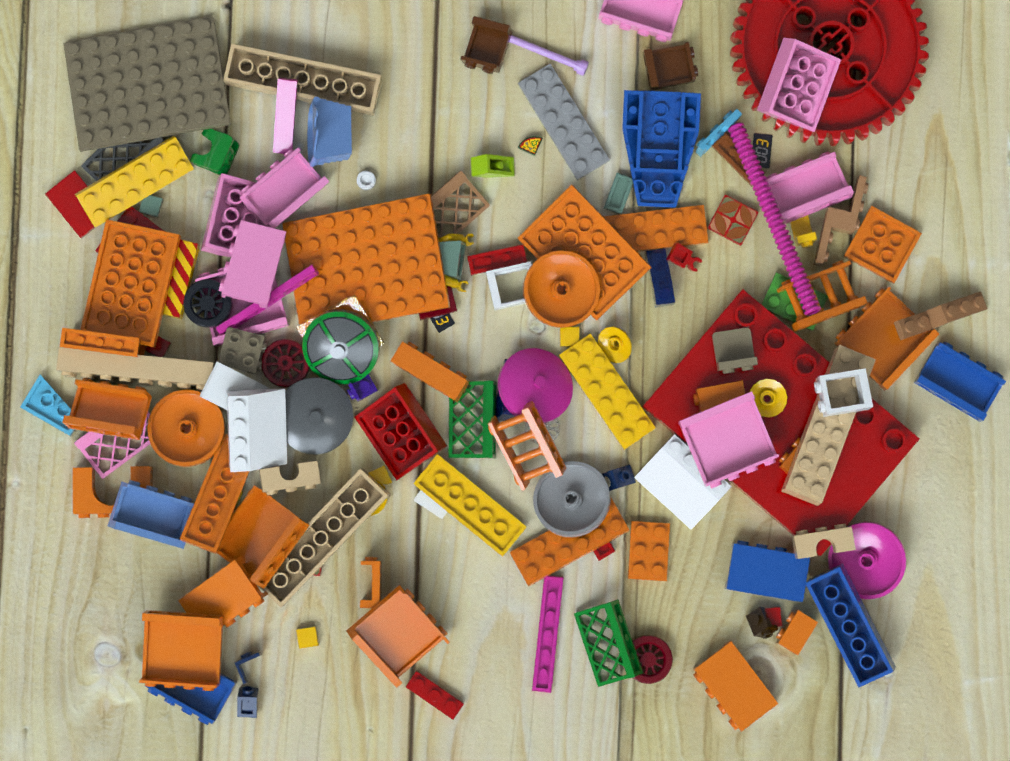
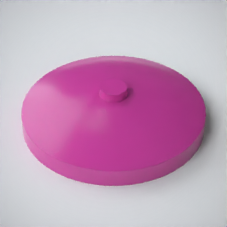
M527 348L516 352L503 364L498 376V391L503 404L514 416L522 414L521 410L525 404L533 401L543 422L548 423L558 418L568 408L573 395V383L567 367L556 355L539 348Z
M859 522L848 526L852 527L856 550L834 553L833 546L831 545L828 555L829 569L843 563L861 599H876L889 594L901 582L906 570L907 557L901 540L892 530L879 523Z

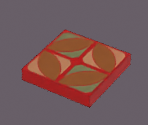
M724 195L707 229L741 246L759 212Z

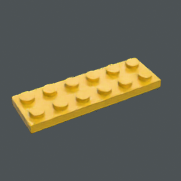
M172 136L77 192L75 195L96 228L106 222V219L113 218L192 171L193 167L177 138Z
M591 334L559 355L624 450L656 428Z
M438 454L413 483L502 557L526 529L522 522Z

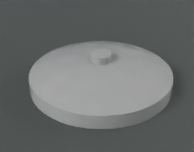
M569 461L564 462L567 468L562 476L556 478L552 472L542 475L534 490L533 504L537 517L549 531L563 537H579L590 533L603 522L609 511L611 496L605 478L597 469L583 462Z

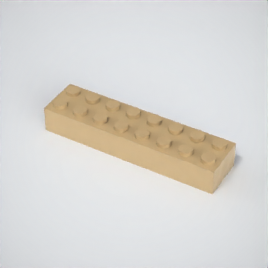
M231 44L223 79L225 85L276 96L279 77L298 80L296 100L311 103L314 97H319L327 101L351 106L352 112L371 116L375 114L382 77L379 74Z
M839 345L833 352L825 375L866 368L867 378L869 379L876 359ZM855 377L826 381L831 409L860 403ZM819 393L781 490L816 506L823 502L856 412L823 417V413H820L818 408V401H820Z
M59 347L56 370L62 372L61 375L71 378L81 375L83 378L95 380L97 376L103 379V381L115 382V378L123 383L134 384V380H137L142 385L151 386L153 382H157L162 387H172V384H177V387L181 389H191V386H196V389L202 391L215 363L144 355L131 357Z
M363 468L359 469L308 523L310 526L267 586L261 589L264 592L266 591L268 596L281 608L285 606L390 494Z

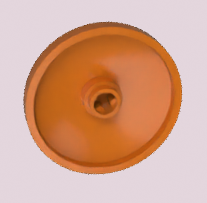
M553 251L538 258L528 269L523 283L524 300L529 311L540 322L556 328L571 327L586 320L596 308L600 296L599 278L593 266L581 255L570 251Z
M179 390L172 392L155 405L149 416L147 432L150 444L154 451L170 464L180 467L200 465L216 454L224 440L225 420L222 411L218 405L200 397L201 392Z

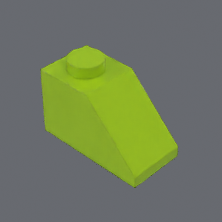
M491 154L471 157V175L482 178L515 176L514 157Z

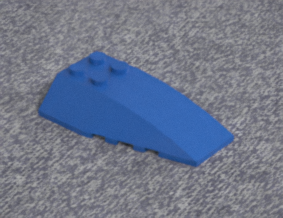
M624 90L622 130L638 206L676 208L694 145L699 134L701 93Z

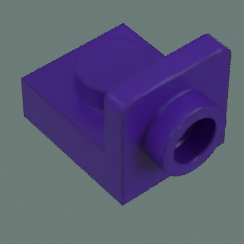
M369 374L357 382L349 383V389L347 390L351 399L356 398L358 402L378 391Z

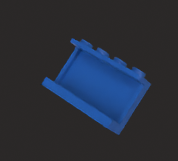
M947 342L937 343L914 383L979 422L984 421L989 407L1001 387L1006 383L1002 379L1003 376L996 371H988L986 369L987 366L979 361L976 363L969 359L970 356L962 351L956 352L951 344Z
M737 540V544L732 543V554L725 589L803 602L810 557L795 559V553H788L786 548L775 547V550L767 549L768 545L756 543V547L748 546L749 542Z
M221 673L220 685L214 688L213 691L202 690L203 687H195V689L191 690L183 689V686L165 688L162 684H157L155 687H145L149 688L147 691L152 695L165 697L164 701L168 704L181 706V711L190 716L192 713L197 715L200 722L208 725L209 723H215L237 682Z

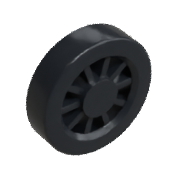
M211 279L199 280L186 291L183 301L184 311L187 317L196 325L212 328L221 325L229 317L232 310V297H222V292L219 291L220 282ZM203 288H208L207 295L204 294ZM212 289L216 290L217 292L211 297ZM200 291L203 297L199 298L195 296V293ZM219 295H221L222 300H216V301H215V299H216ZM195 298L200 302L198 304H192V299ZM223 303L222 309L217 307L216 304ZM195 307H201L196 313L193 310ZM217 309L220 312L219 314L215 315L213 310ZM203 311H205L204 318L199 316ZM208 312H211L212 318H208Z

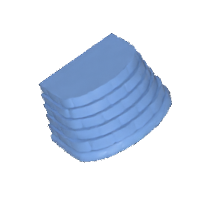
M319 97L313 98L309 108L307 128L308 160L311 167L350 158L352 154L351 106L327 101Z

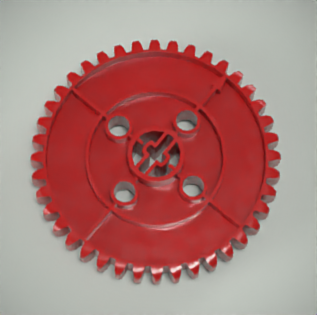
M746 0L747 3H741L738 7V13L741 16L736 17L733 21V27L737 31H734L730 36V41L737 44L731 48L730 56L738 58L733 63L732 70L734 72H742L737 78L736 84L738 86H748L742 96L744 99L754 97L755 101L751 109L752 111H757L783 38L797 39L812 47L814 39L816 42L819 41L816 48L822 51L825 46H828L839 37L841 40L827 53L837 57L844 44L845 55L841 53L838 56L841 62L815 132L774 118L776 121L773 129L778 131L783 126L788 127L786 131L788 138H792L796 131L800 132V141L802 143H806L810 136H814V142L817 146H820L826 137H828L831 146H836L841 136L847 145L854 141L855 134L861 141L866 140L869 130L873 134H878L882 131V124L886 126L892 125L895 121L894 115L901 116L905 112L904 104H911L915 99L913 91H918L922 86L918 78L923 77L927 70L921 64L929 58V53L921 50L929 44V38L920 36L927 29V24L917 22L923 11L920 8H911L916 0ZM800 14L807 16L810 24H799L796 16ZM857 16L861 18L863 26L856 27L852 25L850 17ZM857 69L860 71L862 80L852 79L849 75V70ZM763 114L761 120L767 122L773 117Z

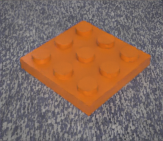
M871 206L847 248L844 257L894 284L922 233Z

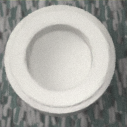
M362 171L357 176V184L362 190H371L376 184V178L372 172Z

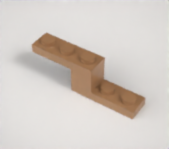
M861 175L857 177L849 212L832 207L826 209L813 265L822 266L824 262H827L829 251L826 250L828 244H831L834 234L831 230L852 235L854 231H858L860 220L857 218L859 212L862 213L864 207L862 196L867 193L869 183H866L867 177Z
M980 291L894 322L900 340L987 310L988 308Z

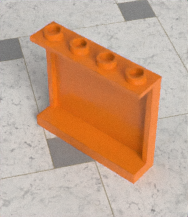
M890 287L885 290L881 288L875 295L877 299L872 304L868 302L862 308L864 313L860 317L855 316L848 323L850 325L848 330L845 331L843 329L835 337L837 341L834 343L837 347L842 345L876 359L869 377L884 391L889 389L939 335L933 329L900 340L894 322L916 314L890 291Z
M254 485L231 517L217 553L229 563L243 555L247 561L243 566L251 576L249 580L264 589L310 525Z
M400 585L346 630L356 645L396 688L402 684L399 677L439 642L444 640L447 644L450 643L445 637L448 633L441 625L437 627L435 625L437 622L430 613L426 615L424 613L426 608L420 601L415 603L413 600L415 596L408 588L404 590Z
M146 610L142 613V621H145L142 678L139 680V683H145V686L155 687L157 684H162L165 688L183 686V689L188 690L195 689V687H203L202 690L213 691L214 688L220 685L223 615Z

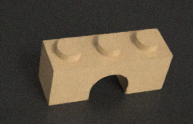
M317 460L297 463V474L290 480L282 478L279 466L259 469L261 490L266 492L267 495L278 494V490L286 489V492L297 491V487L305 486V489L316 488V484H321Z
M840 524L834 525L835 529L833 530L821 527L815 528L816 532L808 533V530L796 531V535L792 536L795 559L817 556L816 546L822 539L831 542L834 553L856 550L852 527Z

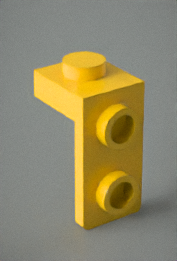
M807 215L790 222L795 246H802V248L813 246L817 237L816 233L812 232L809 216Z

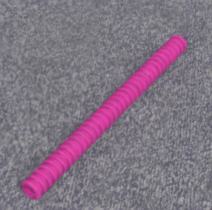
M744 123L733 124L729 127L728 132L731 133L730 136L733 138V143H736L735 148L737 153L740 154L739 158L742 159L743 168L747 170L746 174L749 175L748 180H751L752 189L756 191L754 194L758 196L757 201L760 202L759 206L762 207L763 216L767 218L766 222L769 223L768 228H771L772 237L776 239L775 244L778 245L777 249L780 250L781 259L785 261L784 266H787L788 276L791 277V282H794L793 287L796 288L795 292L798 293V299H801L799 302L803 304L804 314H815L820 311L821 307L817 305L819 302L815 300L816 295H813L812 285L808 283L810 280L806 278L805 268L802 267V262H799L800 257H797L798 252L795 251L794 242L790 240L789 230L786 229L787 226L784 224V219H781L782 214L779 213L780 209L777 208L776 199L772 197L771 187L768 186L769 183L766 181V176H763L764 171L761 170L762 166L759 165L758 156L755 155V150L752 149L753 145L750 144L751 140L748 139L749 135L746 133V128H743L745 125Z

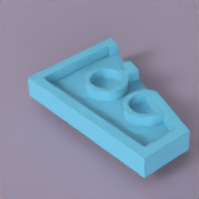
M738 109L734 112L730 110L723 117L725 121L720 125L716 124L710 130L711 134L706 139L703 137L697 143L696 153L702 157L728 131L729 127L742 116V113Z
M39 375L20 408L71 436L75 429H69L62 423L64 415H70L71 408L48 382Z

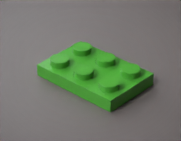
M776 272L761 305L771 313L795 323L797 316L787 291L777 292V289L782 286L781 283L790 278ZM814 289L819 304L823 308L828 296ZM815 325L809 326L806 329L813 331Z

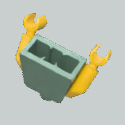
M449 233L439 238L446 285L457 288L459 292H466V290L461 289L462 283L469 285L467 281L458 282V280H461L465 247L474 244V242L470 243L467 240L468 237H474L472 233L466 236Z

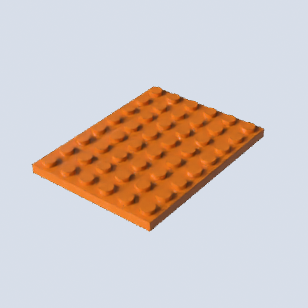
M431 194L282 223L283 230L286 231L285 242L291 278L311 265L316 267L319 272L317 276L294 290L301 336H304L306 329L315 317L333 309H345L356 312L372 323L450 308Z

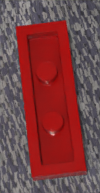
M523 244L467 256L471 276L527 262Z
M418 671L415 672L406 685L407 689L452 720H454L464 705L463 702Z

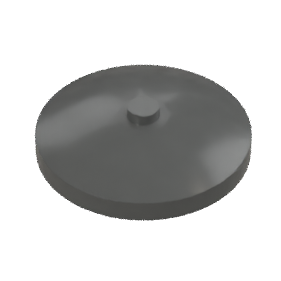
M313 377L297 381L285 391L287 443L292 448L302 453L317 455L330 452L345 441L353 424V408L349 397L341 387L330 380Z

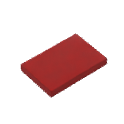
M74 170L45 193V195L82 239L95 227L75 195L88 186Z

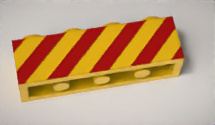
M180 239L164 307V316L181 320L183 318V301L186 291L191 286L200 250L198 243Z

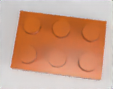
M631 521L628 579L667 581L670 523Z

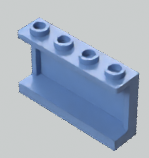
M129 480L128 483L121 482L107 526L184 549L186 542L180 541V537L194 505L192 499L182 495L178 499L174 497L175 493L165 490L162 494L157 492L158 488L149 485L145 489L140 487L141 483Z

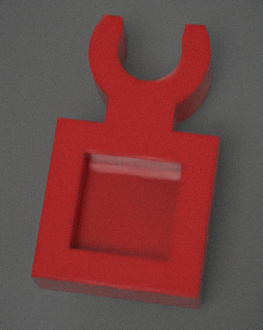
M674 243L666 259L683 269L687 265V268L694 272H697L698 269L694 268L693 263L695 261L702 263L700 258L691 257L693 251L679 243Z

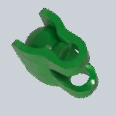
M213 129L203 130L202 135L212 143L211 150L205 155L192 154L190 161L196 166L217 175H221V173L227 175L238 152L239 143L225 133Z

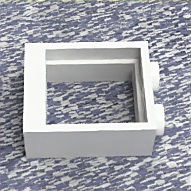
M531 261L486 271L495 311L526 304L524 298L501 303L495 277L522 270L528 271L532 265Z
M866 368L822 375L816 378V382H814L815 392L819 393L820 401H818L819 412L823 413V417L864 411L873 407ZM855 377L860 404L831 409L826 381Z

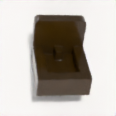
M759 607L746 615L755 637L767 639L778 630L777 625L771 624L764 607Z

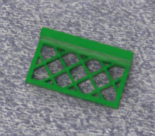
M468 381L469 385L472 386L469 389L466 388V392L458 401L466 409L460 417L454 413V407L458 403H454V400L449 398L448 458L496 459V439L494 435L490 434L488 423L492 417L496 416L497 382ZM476 385H483V394L477 398L471 390ZM468 393L476 400L469 408L461 401ZM477 403L483 407V413L478 418L471 411ZM468 412L476 419L469 427L461 421ZM458 422L466 428L459 437L454 433V426ZM477 422L483 426V432L478 437L470 430ZM468 431L475 438L469 446L461 440ZM459 441L466 449L461 454H453V446ZM477 441L483 446L482 454H475L470 449Z
M619 599L574 613L598 687L633 678L643 673ZM605 608L607 614L605 621L597 617L599 610ZM586 614L592 618L589 626L583 623L581 615ZM595 620L603 624L600 633L592 628ZM606 627L610 628L613 632L611 639L603 635ZM590 632L598 636L595 644L591 643L588 639ZM601 638L609 643L606 651L598 647ZM612 645L619 650L617 658L609 653ZM596 650L604 655L601 663L595 660L594 654ZM607 657L615 661L612 669L604 665ZM618 664L624 666L626 675H620L615 672ZM602 669L610 673L606 681H602L600 675Z

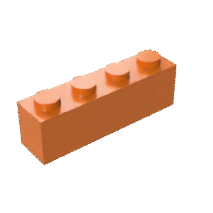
M402 341L390 361L458 403L469 385V382L466 380L467 376L458 370L454 373L449 370L451 366L441 361L438 363L433 360L435 357L426 351L421 353L417 350L419 347L411 342L406 344Z

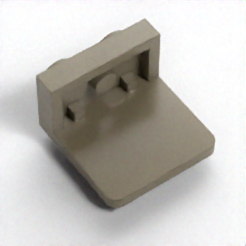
M231 327L227 328L219 363L255 374L256 370L260 371L262 360L259 357L260 353L265 352L267 341H264L265 336Z
M749 328L713 333L712 340L717 371H723V374L733 373L736 368H742V371L753 370V366L758 365L757 357L754 356Z

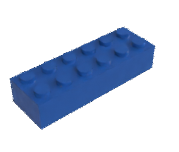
M842 563L808 579L805 584L858 688L894 672L896 666L844 564Z

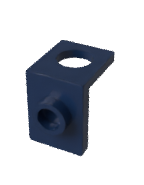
M630 465L602 473L604 478L608 477L610 480V491L636 483Z
M251 652L240 656L242 660L235 662L243 684L247 683L248 680L241 664L261 656V652L253 655Z

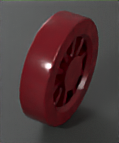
M281 339L271 343L262 356L261 366L265 377L279 387L289 388L297 381L305 379L310 369L304 358L302 345L290 339ZM282 349H287L286 355L283 354ZM294 350L296 353L289 357L290 351ZM279 351L281 357H277L274 354ZM300 356L301 361H293L295 357ZM272 357L278 360L276 363H271ZM294 364H301V369L298 370L293 367ZM271 366H278V368L272 371ZM293 369L298 374L293 377L290 370ZM280 370H282L280 378L275 375ZM285 371L288 372L290 379H284Z
M643 635L632 640L635 650L641 647L643 653H636L640 656L641 668L645 666L644 674L633 677V679L644 684H653L663 680L670 672L673 663L672 652L667 643L653 635ZM645 644H649V648H648V651H647V652L645 651V649H644V647H643V645H645ZM652 645H655L658 648L652 653ZM661 650L663 656L656 657L655 654ZM664 659L663 666L658 664L656 660ZM654 665L661 667L657 673L653 667ZM648 667H651L653 675H647Z

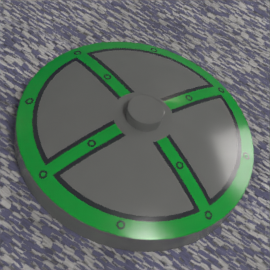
M333 309L323 312L312 320L305 331L302 350L308 366L320 378L330 380L336 384H349L363 379L371 372L379 356L380 344L374 327L366 318L350 310Z

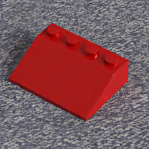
M406 383L394 387L354 417L396 481L447 447V444Z

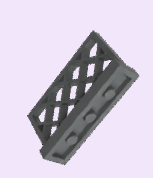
M159 137L153 139L150 143L139 141L136 144L127 143L99 148L81 167L95 181L103 178V174H110L116 170V161L126 160L127 164L129 160L137 158L164 142V140ZM130 147H139V154L129 157ZM107 148H113V157L103 158V152ZM117 148H126V157H116ZM103 161H113L112 170L103 171ZM93 162H99V171H91L88 167Z

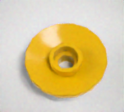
M614 326L607 327L601 331L598 337V345L608 360L613 363H621L627 360L632 352V344L626 332Z
M764 379L752 386L750 392L752 391L755 397V404L762 417L777 416L783 411L787 403V394L779 382L772 379ZM765 395L770 396L769 402L764 401Z

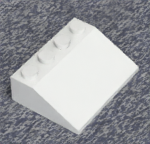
M285 388L227 391L230 472L253 471L287 464Z
M675 434L634 477L690 529L732 487L725 480H721L722 485L711 489L710 485L705 487L689 447Z

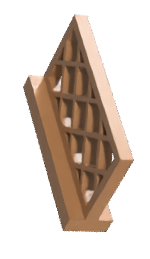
M462 171L455 174L431 195L433 209L441 210V221H436V223H441L440 235L438 237L445 236L442 235L443 224H454L452 234H458L490 206ZM464 182L470 188L469 196L459 195V187ZM447 197H456L455 209L444 208ZM458 198H469L468 210L458 209ZM472 199H480L484 206L479 210H471ZM442 203V208H438L437 206ZM444 210L455 211L454 222L443 221ZM457 211L468 212V220L465 223L457 222Z

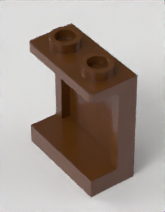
M474 16L472 20L474 27L465 55L461 56L460 60L465 64V67L470 69L477 67L488 74H493V72L500 73L513 30L507 24Z
M685 42L684 45L653 51L652 49H646L643 51L650 91L695 82L696 76H698L697 65H693L692 58H695L693 46L690 47L689 42Z

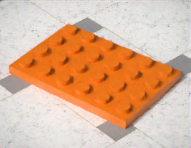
M573 185L566 189L518 237L520 242L537 259L547 253L563 250L581 255L593 266L600 283L599 300L591 314L596 321L652 268Z
M106 219L80 330L141 338L140 345L155 348L181 235Z

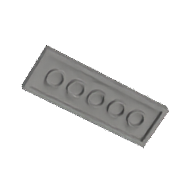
M551 64L518 83L576 180L581 179L610 161Z

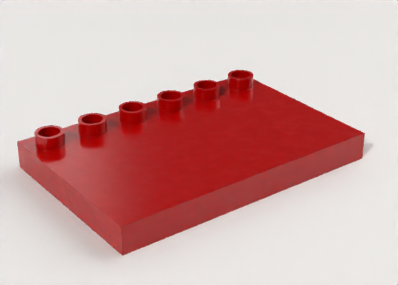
M744 289L741 290L642 406L687 445L678 422L700 413L699 406H695L693 394H696L697 389L743 380L745 394H747L752 386L760 380L772 379L779 382L787 394L785 408L777 416H761L776 454H779V457L775 458V463L765 466L764 463L758 465V470L747 474L745 470L739 473L740 477L730 482L793 536L796 535V531L808 530V533L816 532L815 528L827 527V530L835 529L834 525L846 524L847 526L920 439L872 399L873 407L871 409L858 411L854 416L822 504L816 506L782 492L787 473L778 467L781 464L779 460L786 452L789 454L794 449L791 445L798 437H802L818 395L815 392L814 382H816V378L825 375L830 362ZM749 328L754 356L757 357L758 365L753 366V370L742 371V368H736L733 373L723 374V371H717L712 340L713 333ZM765 395L764 401L769 402L770 396ZM822 539L818 542L816 546L818 557L822 556L831 545L830 541Z

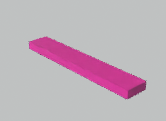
M311 265L271 291L267 308L319 274L317 268ZM253 303L216 327L219 334L223 335L226 333L227 328H238L266 308L259 307V304Z
M547 576L544 578L532 691L551 693L564 577Z

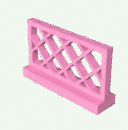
M147 417L143 428V435H141V446L138 448L129 447V438L127 447L117 446V436L114 437L113 445L103 444L102 440L105 434L87 432L76 440L74 444L81 450L103 479L150 444L149 440L144 443V438L149 439L148 436H145L146 425H148ZM91 444L99 445L98 456L89 455L85 449ZM102 446L113 447L111 458L100 457ZM115 448L127 449L126 457L122 460L114 459ZM100 459L111 461L110 469L105 473L99 468Z

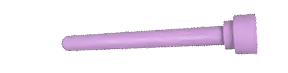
M511 35L509 41L517 46L572 67L574 71H577V74L584 76L589 64L588 61L583 59L575 61Z

